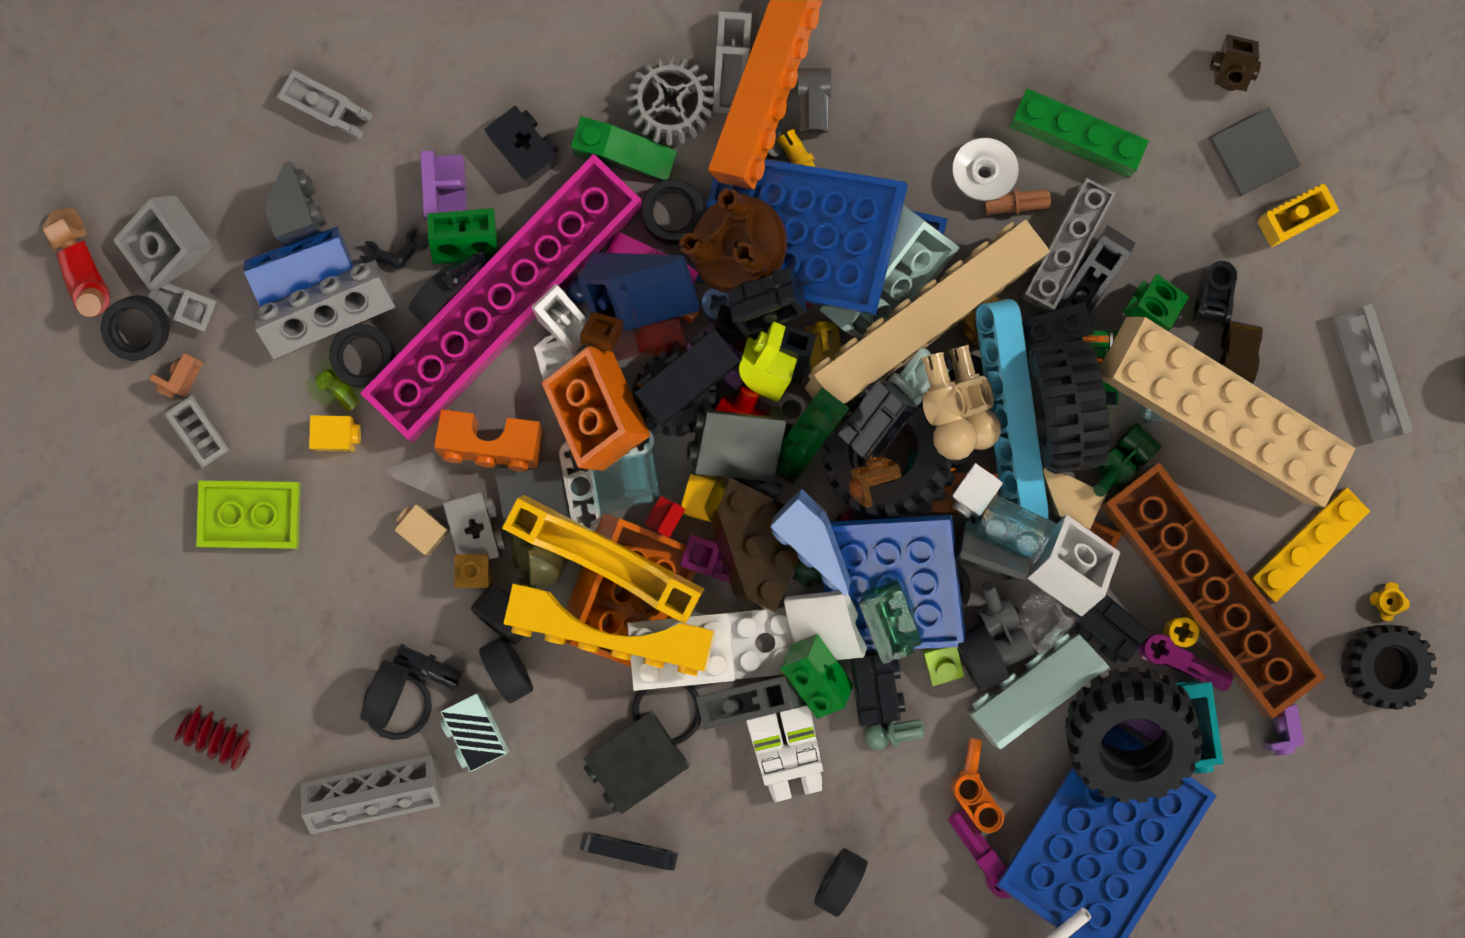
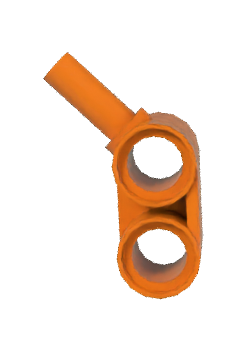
M969 738L964 770H960V774L956 775L953 779L951 791L974 825L985 833H993L1002 827L1004 814L980 780V773H977L983 740ZM965 780H973L976 784V791L970 797H962L959 792L960 784ZM989 807L993 808L995 811L994 821L988 825L980 824L979 813L981 810Z

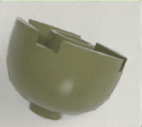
M512 534L511 550L514 569L520 568L523 578L517 579L518 583L541 590L549 588L556 583L563 573L564 563H567L569 559L533 545Z

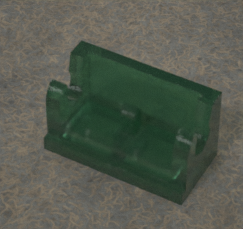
M897 581L864 591L859 605L882 664L915 653L914 647L921 645L922 640L900 582Z

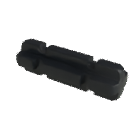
M476 252L447 269L446 273L442 275V282L447 283L448 288L455 289L460 284L473 278L490 261V258L485 257L484 252Z

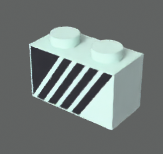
M481 692L441 711L443 716L439 720L441 727L448 738L453 736L458 746L454 752L462 768L467 766L469 771L472 772L510 752Z

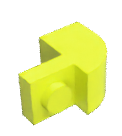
M773 321L767 333L761 331L757 340L748 337L739 365V373L743 382L751 390L778 402L791 382L797 359L779 351L786 327Z

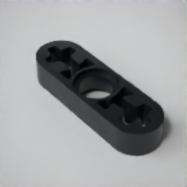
M583 832L580 846L581 850L589 853L665 870H675L679 854L669 849L592 832Z

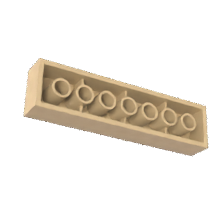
M1024 220L1017 226L1014 222H1011L1000 230L997 236L990 242L985 241L973 250L971 255L964 260L966 264L959 260L945 271L946 274L939 279L940 283L934 279L919 290L920 293L913 298V303L908 298L892 310L893 313L887 317V322L880 318L866 329L867 332L861 336L862 340L860 342L856 337L839 349L840 352L834 356L836 358L834 361L827 357L816 365L808 375L811 380L805 386V390L813 399L823 387L845 405L851 404L862 395L869 384L883 380L913 358L920 348L925 349L974 312L979 305L986 303L1032 270L1050 250L1027 220Z
M1126 317L1099 368L1105 383L1304 504L1326 507L1356 449L1146 317Z

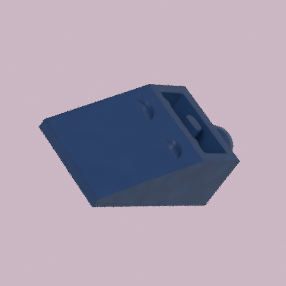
M592 252L580 276L573 278L566 288L568 298L578 304L587 302L590 313L593 311L624 320L623 331L694 313L700 309L684 255Z

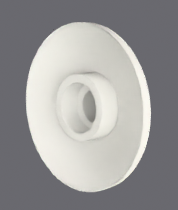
M979 138L966 143L960 148L953 161L952 173L957 187L965 195L979 201H993L1005 196L1014 187L1018 178L1019 166L1015 154L1006 144L992 138ZM987 170L990 176L983 178L979 175V171Z

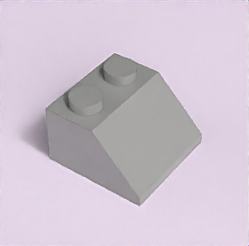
M176 195L150 198L113 239L150 292L156 291L194 268L214 247Z

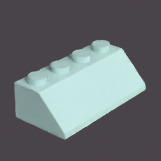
M903 205L876 316L822 306L820 311L842 330L861 341V336L867 332L866 329L877 320L883 318L887 322V317L893 313L892 310L908 298L913 303V298L920 293L919 290L938 277L960 247Z
M1068 633L1063 634L1051 644L1054 648L1045 656L1038 653L1025 663L1028 669L1018 676L1015 673L1010 674L1007 680L998 684L1001 688L992 696L985 693L971 704L974 709L968 714L992 746L1001 750L1078 692L1083 686L1090 683L1091 679L1110 668L1080 634H1073L1072 636Z

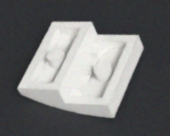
M841 591L785 597L784 603L787 619L795 643L818 634L836 660L864 657L867 647L855 625L858 613L848 593L844 595Z

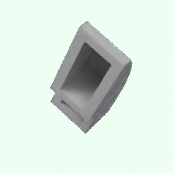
M719 9L713 96L715 105H713V113L728 114L749 58L752 11Z

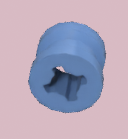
M710 288L703 295L702 309L710 321L716 322L721 304L731 307L728 294L719 292L714 288Z

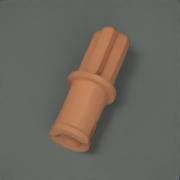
M1013 189V192L1007 193L997 200L984 201L986 216L1015 212V215H1019L1020 211L1047 209L1051 205L1050 193L1046 189L1018 192L1017 189Z

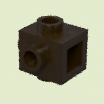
M1226 34L1220 52H1214L1210 64V70L1214 71V84L1229 91L1240 90L1247 92L1250 81H1256L1261 68V61H1258L1259 42Z

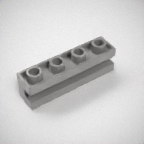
M1089 178L1084 180L1048 245L1050 252L1039 262L1020 298L1021 301L1044 313L1055 310L1116 194L1115 192Z

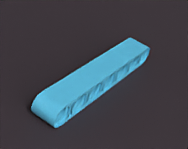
M1005 299L979 305L975 316L983 375L988 379L994 396L993 407L989 410L995 413L1001 422V435L994 444L998 479L1003 482L1000 487L1003 516L1007 527L1013 532H1019L1044 525L1048 520L1049 514L1021 312L1018 304L1013 299Z

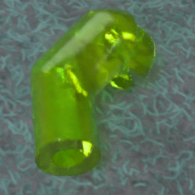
M324 369L322 373L316 376L315 383L317 387L322 391L329 389L347 412L353 410L360 403L349 386L332 369Z

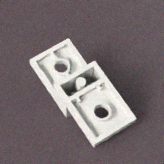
M783 607L777 608L776 612L763 609L690 617L686 624L716 631L707 671L698 670L697 676L677 672L678 665L665 663L664 668H658L644 664V657L631 656L633 689L636 691L785 675L780 667L790 646L795 644L788 623L786 609ZM672 618L627 623L628 636H645L657 633L682 622ZM769 633L774 637L775 646L770 652L764 653L756 648L755 641L758 635Z

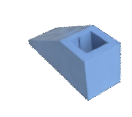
M800 489L774 515L770 526L773 529L772 533L782 544L792 546L798 552L797 556L803 564L809 568H816L823 575V581L835 591L838 589L846 595L849 593L851 579L827 512L805 491Z

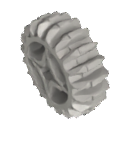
M670 56L668 59L669 65L663 66L662 59L657 58V68L653 69L648 63L644 65L646 76L640 72L634 74L636 81L640 84L630 83L628 86L629 91L636 94L626 97L627 104L633 105V107L628 109L629 117H637L633 122L635 129L646 125L642 131L644 138L649 137L654 132V142L659 143L662 136H665L667 146H672V137L678 136L679 143L683 145L685 144L684 134L688 133L692 139L697 138L695 126L703 131L707 128V124L701 118L712 119L713 112L707 108L715 105V99L706 96L711 95L714 89L712 85L703 86L708 81L707 74L697 76L699 72L698 65L695 64L687 70V59L683 58L680 65L676 66L674 56ZM677 78L688 84L682 83L678 86H671L664 79ZM654 85L658 99L652 103L651 109L645 111L643 106L645 95L648 89ZM695 91L698 97V104L694 113L688 118L683 104L689 99V95ZM664 93L666 96H672V99L674 96L677 97V109L674 106L670 107L669 104L665 106ZM670 116L680 124L664 125L653 119Z

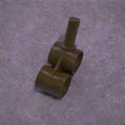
M1230 320L1228 327L1224 328L1221 347L1224 351L1220 364L1252 384L1256 379L1259 369L1262 327Z

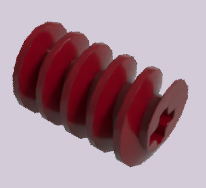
M198 705L183 719L174 740L178 741L183 738V744L186 747L195 744V750L198 753H202L207 749V757L209 759H214L219 755V763L221 765H227L231 761V770L236 771L250 749L251 742L248 741L250 730L247 729L238 736L237 723L227 730L225 729V717H222L215 724L213 723L215 712L210 711L205 717H202L203 706Z

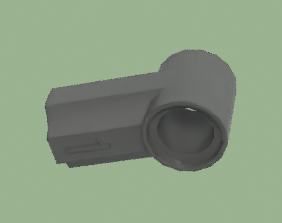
M798 68L797 98H800V133L808 135L828 133V98L831 96V69Z

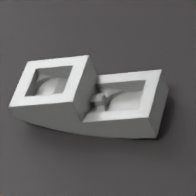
M169 283L156 291L150 292L148 298L161 305L168 319L206 332L217 304L215 300Z

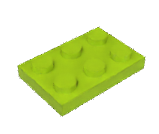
M198 480L196 547L299 549L301 483Z

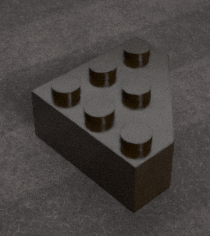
M718 476L704 507L708 519L712 522L717 537L715 540L731 579L730 585L733 594L762 609L776 612L799 562L798 552L789 544L784 545L779 542L773 535V529L770 527L774 515L785 504L732 478Z

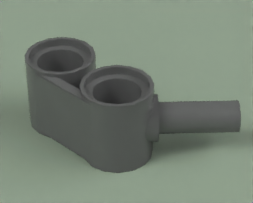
M984 582L982 590L987 605L985 608L978 610L977 614L981 624L986 626L992 636L1005 666L1009 667L1034 655V651L1023 628H1018L1017 626L1020 625V620L1009 598L1006 597L1000 600L994 582Z

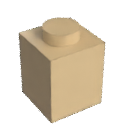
M417 504L413 508L410 506L406 507L396 519L399 525L395 531L425 556H431L451 532L422 506Z

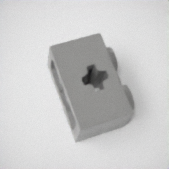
M480 492L443 503L457 554H487L489 561L503 557L501 550L506 549L502 531H495L492 518L497 517V512L492 498L487 499L486 494ZM472 521L484 525V530L479 532L480 538L469 534L468 529L473 528Z

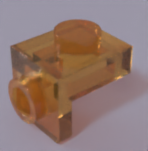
M884 456L869 459L866 461L867 466L851 470L853 480L849 481V488L854 501L858 500L866 508L873 506L869 490L870 486L901 478L899 464L890 459L887 460Z

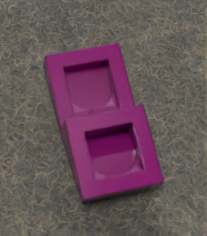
M690 534L680 566L730 583L731 579L726 564L722 561L717 543Z

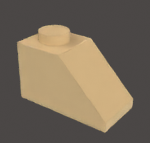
M1042 466L1046 496L1054 517L1061 520L1067 514L1090 530L1105 495L1099 497L1095 495L1094 487L1064 473L1054 474Z

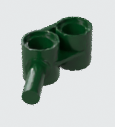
M1136 423L1118 441L1117 446L1109 451L1107 461L1102 466L1096 468L1102 474V477L1093 488L1095 495L1099 497L1104 496L1112 485L1118 490L1122 489L1140 470L1138 466L1142 467L1162 447L1139 423Z

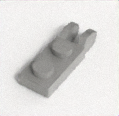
M291 69L276 97L279 101L335 130L338 128L357 139H361L363 132L358 127L342 121L346 111L348 110L358 118L369 122L373 116L369 111L352 103L350 98Z

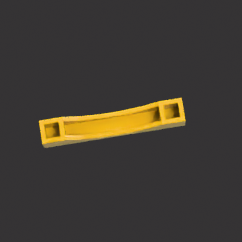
M526 495L517 498L502 529L533 545L561 555L604 576L632 592L657 610L684 624L689 620L704 591V588Z
M520 584L512 585L503 623L512 626L511 633L531 637L532 631L545 634V641L564 645L565 639L578 642L577 648L596 653L598 652V647L611 649L610 656L631 660V656L636 655L645 658L644 664L658 668H664L666 662L678 665L677 672L697 676L698 670L707 671L716 633L715 630L679 623L664 631L645 636L609 634L592 628L575 618L559 603L552 592Z

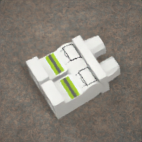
M807 705L780 712L787 744H783L776 713L746 720L764 785H768L774 802L792 798L788 780L801 777L805 795L822 791L820 772L824 770L811 711Z

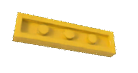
M1348 487L1343 488L1325 508L1323 507L1272 556L1250 580L1272 603H1276L1344 538L1370 510Z

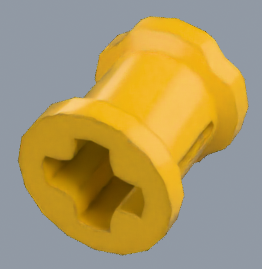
M1175 617L1165 623L1163 635L1169 637L1175 646L1186 648L1196 643L1199 638V628L1190 618ZM1182 627L1187 632V636L1179 638V635L1174 633L1175 628Z

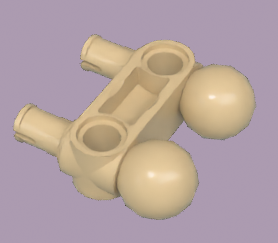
M969 345L947 350L956 378L952 382H950L943 352L922 357L930 388H927L928 392H925L923 395L924 413L929 423L937 426L933 434L935 448L939 454L951 460L964 459L974 449L986 450L992 447L1001 435V422L997 415L989 410L994 404L991 385L985 376L975 373Z

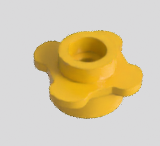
M1395 582L1386 583L1383 590L1373 592L1369 597L1370 604L1377 607L1380 611V618L1383 621H1392L1394 615L1408 610L1410 606L1409 600L1399 590V585ZM1389 598L1392 599L1391 605L1387 604V599Z

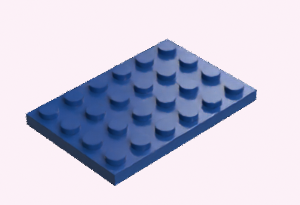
M765 159L764 174L757 181L754 190L720 183L713 177L705 212L718 202L719 193L729 188L730 190L734 189L738 194L755 197L766 202L779 214L785 225L788 240L786 256L780 269L791 268L803 285L806 303L876 316L908 188L904 181ZM698 275L695 282L706 284Z
M1118 725L1113 726L1102 739L1107 745L1119 750L1132 751L1147 747ZM1072 765L1001 875L996 886L1056 929L1081 908L1088 910L1091 919L1069 938H1128L1217 795L1192 777H1183L1184 784L1175 791L1172 788L1167 791L1168 795L1157 799L1154 796L1148 798V802L1138 803L1137 799H1129V803L1118 802L1115 796L1107 799L1099 795L1098 788L1095 790L1089 789L1083 783V778L1077 776Z

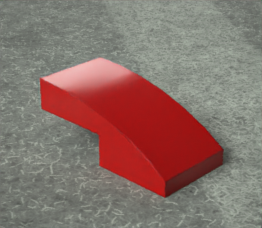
M659 496L643 525L669 538L686 509L663 496Z

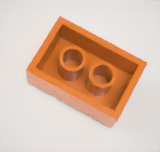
M587 346L542 382V386L578 468L604 471L651 436L613 351L610 352Z

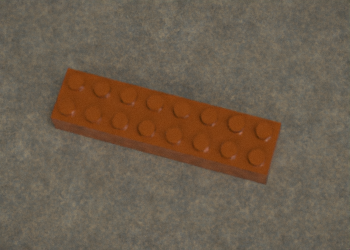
M1160 463L1149 466L1101 504L1100 507L1120 533H1122L1185 617L1190 618L1198 625L1199 635L1226 670L1232 673L1233 679L1263 717L1275 718L1326 678Z

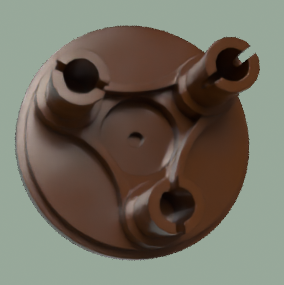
M726 188L719 193L718 202L701 216L693 233H686L681 237L679 246L683 247L680 248L683 253L688 254L695 269L699 272V276L706 284L719 292L728 294V291L739 287L744 281H756L769 276L773 270L780 269L786 256L788 240L785 225L779 214L771 206L760 199L738 194L734 189Z

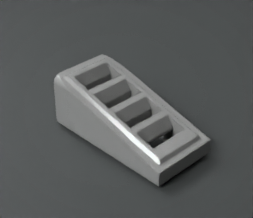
M194 394L189 395L163 413L201 468L230 450ZM192 407L194 413L180 422L177 416ZM199 418L202 424L187 433L184 427ZM207 429L210 435L195 444L192 438ZM215 440L218 446L202 456L199 450Z

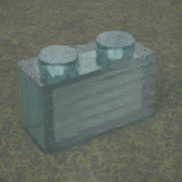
M645 453L621 457L619 462L622 464L620 469L623 471L621 475L623 476L622 482L625 484L623 486V489L626 491L624 495L630 501L632 500L634 506L654 503L653 497L660 496L653 454Z
M995 494L976 533L977 536L982 535L984 539L989 538L990 542L995 541L996 545L1001 544L1002 548L1007 547L1009 551L1014 550L1015 554L1020 553L1021 557L1026 555L1027 560L1032 559L1034 563L1039 561L1056 523Z

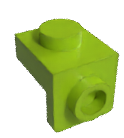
M957 647L921 649L932 686L964 677Z

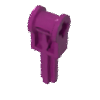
M1151 633L1137 650L1140 658L1145 662L1163 664L1198 680L1212 682V686L1221 691H1227L1233 682L1232 673L1175 646L1166 635ZM1152 643H1156L1161 649L1160 654H1154V651L1150 649Z
M961 808L954 811L948 817V822L986 875L988 888L999 898H1010V895L996 886L998 882L996 877L1003 874L1007 866L1002 863L965 810Z

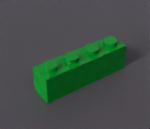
M1028 88L1023 94L1009 126L1012 129L1127 178H1130L1137 171L1149 143V140Z

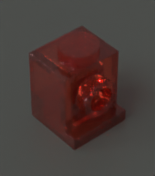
M678 317L639 327L641 333L634 334L640 353L654 352V356H659L658 353L672 352V346L678 344L680 350L686 349Z

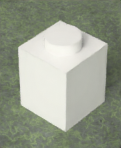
M976 463L973 464L949 497V499L955 502L952 508L966 518H969L971 514L979 517L1003 482Z

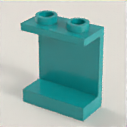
M1201 680L1178 682L1177 687H1183L1189 694V698L1194 700L1195 711L1202 734L1203 743L1200 745L1202 754L1200 761L1195 763L1196 770L1194 773L1215 771L1214 765L1224 764L1212 682Z

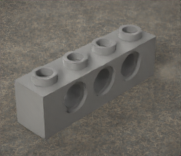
M376 260L369 263H361L341 275L327 277L320 284L306 290H297L289 297L280 301L264 304L259 310L254 311L255 330L272 358L276 359L395 308L393 293ZM353 292L359 293V294L354 295V296L348 295V294L353 293ZM323 305L328 306L327 308H324V309L318 308L319 306H323ZM289 319H298L293 322L287 321Z

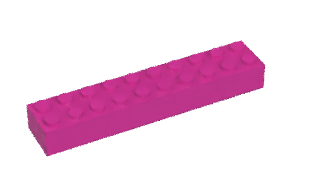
M593 154L360 394L402 435L414 443L440 417L441 409L446 410L536 318L532 306L554 284H557L563 290L583 270L592 252L599 253L614 238L616 233L642 209V199Z

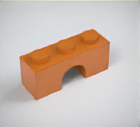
M441 409L434 448L438 455L442 457V460L450 463H462V459L475 461V464L487 468H493L495 464L508 465V469L518 472H526L528 468L537 469L544 433L540 422L506 418L505 429L501 436L492 441H483L477 438L479 422L474 413Z

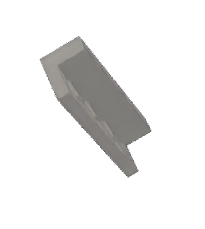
M1373 303L1331 317L1330 321L1369 443L1412 432L1413 428Z
M432 755L301 783V816L310 834L442 806L441 794L435 782ZM426 768L425 778L416 780L408 778L413 770ZM391 776L394 778L388 786L378 787L374 785L381 777ZM358 783L361 785L355 793L346 795L342 792L348 784ZM321 790L328 792L322 800L310 802V793Z

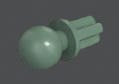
M921 719L898 723L893 721L889 722V728L880 723L872 724L864 733L866 744L871 749L881 750L887 747L890 741L894 747H898L901 742L922 739L925 737V727Z

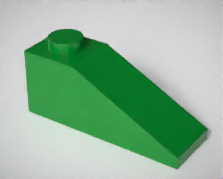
M580 116L571 146L574 156L588 160L595 154L605 165L659 181L669 179L677 151L616 126Z

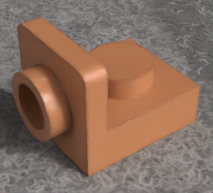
M183 353L182 357L177 358L172 364L169 372L171 375L169 381L152 373L149 380L157 384L156 391L172 399L175 394L186 397L204 362Z

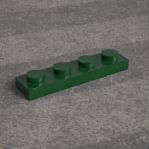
M822 387L783 440L776 473L793 484L849 410V407Z

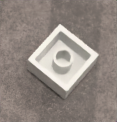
M1066 514L1044 535L1027 579L1082 617L1105 597L1120 552Z

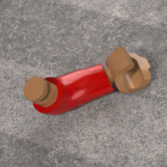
M70 207L62 210L59 208L48 214L49 217L42 225V229L53 252L62 248L61 251L56 253L75 308L86 317L101 315L109 307L111 296L93 261L85 240L78 243L76 241L87 235L85 225L76 209Z

